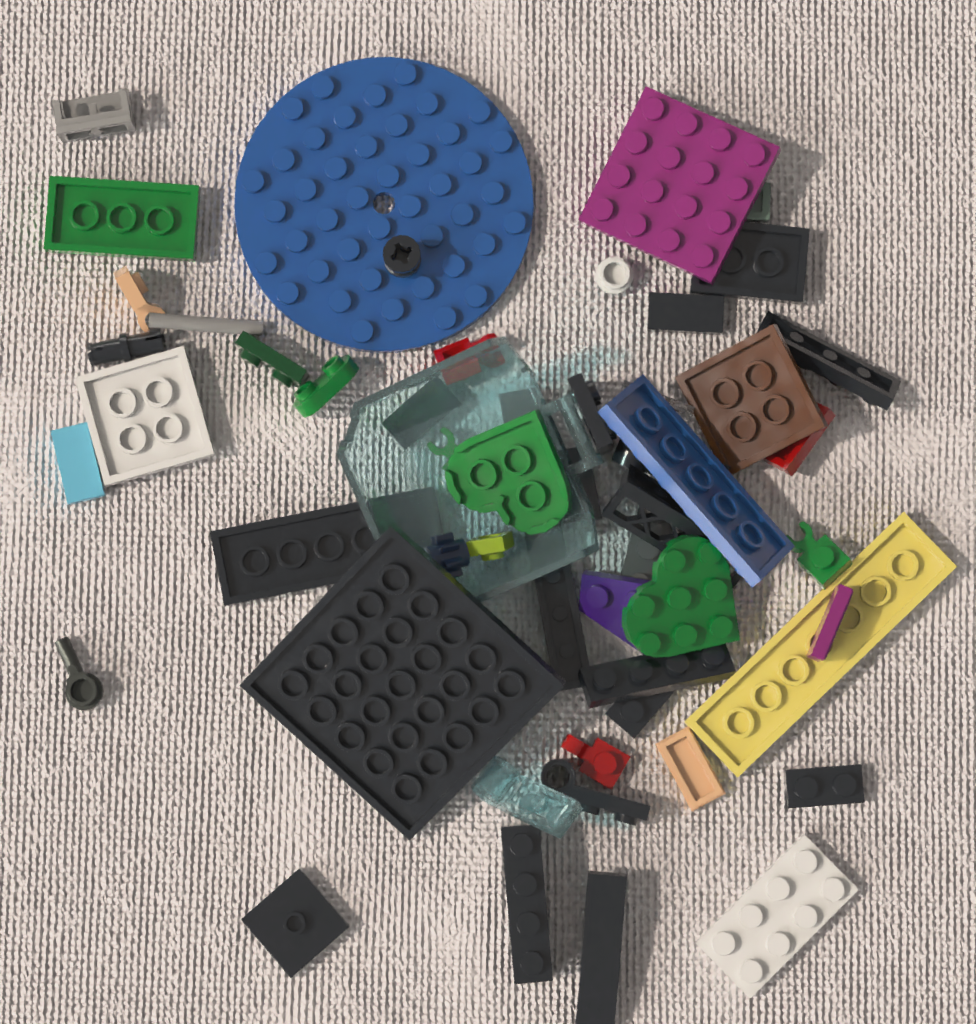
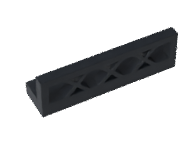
M629 464L621 476L619 489L602 512V515L661 551L668 546L666 545L668 541L681 535H698L709 540L694 521L684 513L672 496L659 485L657 480ZM624 497H627L639 505L641 514L626 516L616 510ZM665 520L671 524L673 534L659 536L651 531L649 522ZM736 570L730 575L732 589L742 578Z

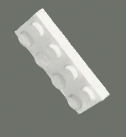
M802 834L695 943L751 999L859 889L805 834Z

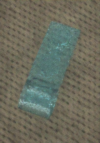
M494 756L471 785L472 791L487 804L559 839L563 837L583 810L576 799L521 775L513 765L498 756Z

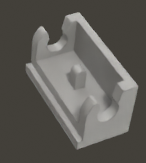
M127 88L119 89V92L67 101L60 99L52 100L56 133L63 143L136 131L131 95Z

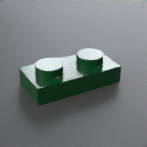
M244 330L235 342L238 349L242 351L239 355L240 358L256 368H259L261 363L274 371L271 377L287 388H290L292 384L300 387L310 377L306 369Z

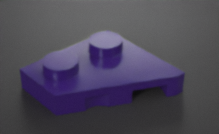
M585 570L581 578L579 611L636 649L626 639L623 631L622 610L623 607H627L630 598L637 592L635 589L651 580Z

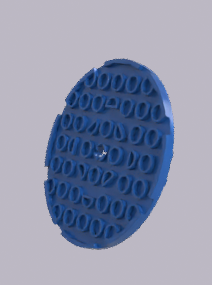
M395 57L364 58L331 66L305 79L282 96L264 116L247 144L238 171L234 198L235 222L244 258L256 282L272 304L291 322L319 337V339L342 348L369 353H401L405 350L417 349L428 345L432 346L456 336L483 317L503 296L522 264L532 230L534 209L531 174L524 150L511 125L495 104L479 89L443 68L421 61ZM385 195L394 199L395 206L390 213L381 214L374 209V202L378 196ZM398 235H406L413 238L419 245L421 252V265L418 271L406 278H399L390 274L385 267L383 258L385 244L392 237Z

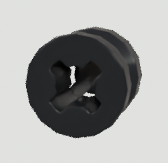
M398 235L392 237L385 244L383 258L385 267L390 274L395 277L406 278L418 271L421 265V252L419 245L413 238L406 235Z

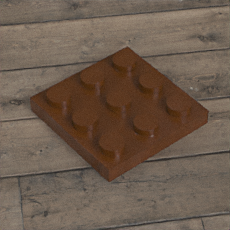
M777 324L770 325L675 377L713 454L719 461L731 465L729 472L732 475L828 426Z

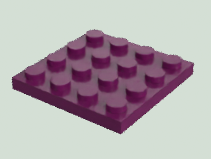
M645 86L578 220L590 228L713 285L781 149L773 143Z

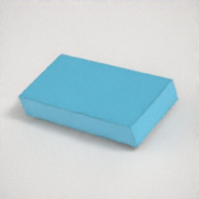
M87 422L50 431L67 504L72 505L106 496Z

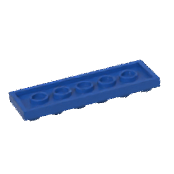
M644 374L597 412L605 420L608 427L627 445L633 455L657 479L659 485L672 496L684 513L694 521L709 538L711 544L724 555L736 572L751 587L759 583L795 547Z

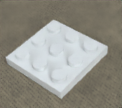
M184 346L74 377L106 487L216 455Z

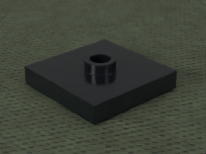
M301 868L241 919L290 978L350 927Z

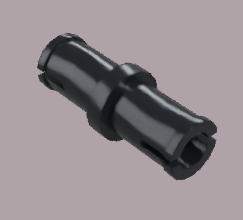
M161 328L134 335H129L128 332L120 333L119 338L87 343V350H91L88 353V357L92 367L120 360L129 362L135 360V357L167 351L166 344L163 345L166 340Z

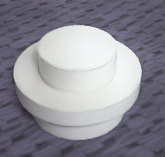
M609 257L598 265L595 276L596 282L605 293L612 295L621 294L630 287L633 280V270L626 260L620 257Z

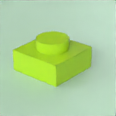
M512 531L477 536L466 542L470 557L481 555L482 561L505 557L504 551L515 546Z

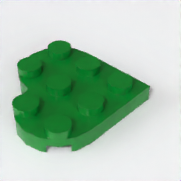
M539 409L473 436L459 444L452 451L454 453L449 459L448 469L445 470L447 488L458 504H463L470 510L478 511V513L497 511L506 525H511L518 531L533 535L551 530L560 524L572 509V493L569 480Z
M681 535L666 543L668 546L660 553L658 561H654L652 565V580L638 586L635 589L637 592L630 598L627 607H623L622 628L626 639L638 651L652 657H671L739 641L740 635L727 559L708 539L698 535Z

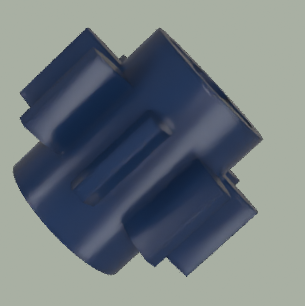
M453 532L430 537L432 545L424 547V550L454 578L463 576L461 568L469 566L470 563L469 550L464 539L454 540Z

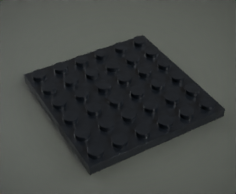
M393 522L239 686L410 841L565 686L566 680Z

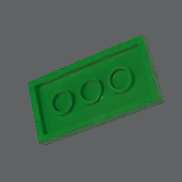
M50 176L43 249L49 253L195 262L201 188L199 185Z

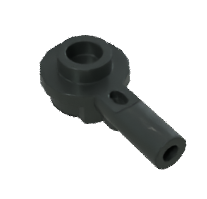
M69 637L59 639L55 642V645L69 674L65 690L67 701L78 710L86 711L95 708L103 698L104 689L102 682L95 675L83 671Z

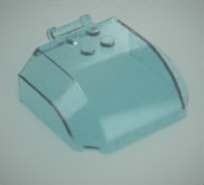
M505 336L485 340L353 404L349 415L351 421L345 439L340 442L337 456L375 541L393 522L422 549L432 545L430 537L448 532H453L454 540L462 538L467 542L477 536L512 531L515 546L504 551L505 557L491 561H482L481 555L470 557L469 566L461 568L463 576L455 578L480 602H484L578 561L599 550L594 510L578 474L603 464V458L600 452L596 454L575 407V404L578 402L574 393L572 392L546 404L532 370ZM539 409L569 480L572 493V509L562 522L551 530L529 535L527 532L518 531L511 525H506L497 511L478 513V511L470 510L463 504H458L448 491L445 470L448 469L449 459L454 453L452 451L465 440ZM561 411L582 459L574 464L552 417L553 414Z

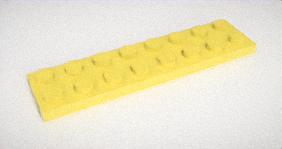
M902 512L852 560V565L825 590L822 589L747 660L733 676L700 705L684 723L691 728L736 777H739L957 566L905 512ZM842 584L853 589L854 593L826 660L817 662L806 657L834 588Z

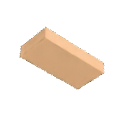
M689 726L655 744L692 812L726 794Z

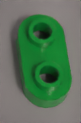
M339 355L333 356L322 367L323 373L314 382L311 380L307 381L294 393L296 397L293 404L294 408L304 418L313 415L357 374L359 366L349 355L343 357Z

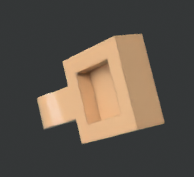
M124 266L113 272L114 277L133 311H135L140 328L147 332L149 327L145 322V317L149 312L164 314L165 312L158 304L146 301L143 294L149 290L139 272L131 274L128 267Z

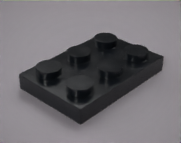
M745 222L714 284L712 285L691 275L689 293L801 305L804 296L810 228Z

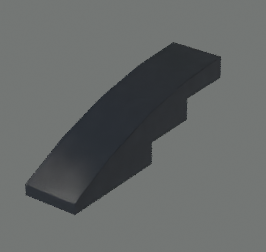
M588 871L575 1024H615L627 874Z

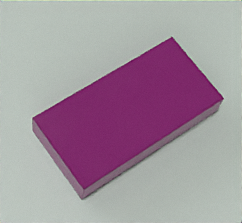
M842 584L834 588L806 657L817 662L826 660L854 593L853 589Z

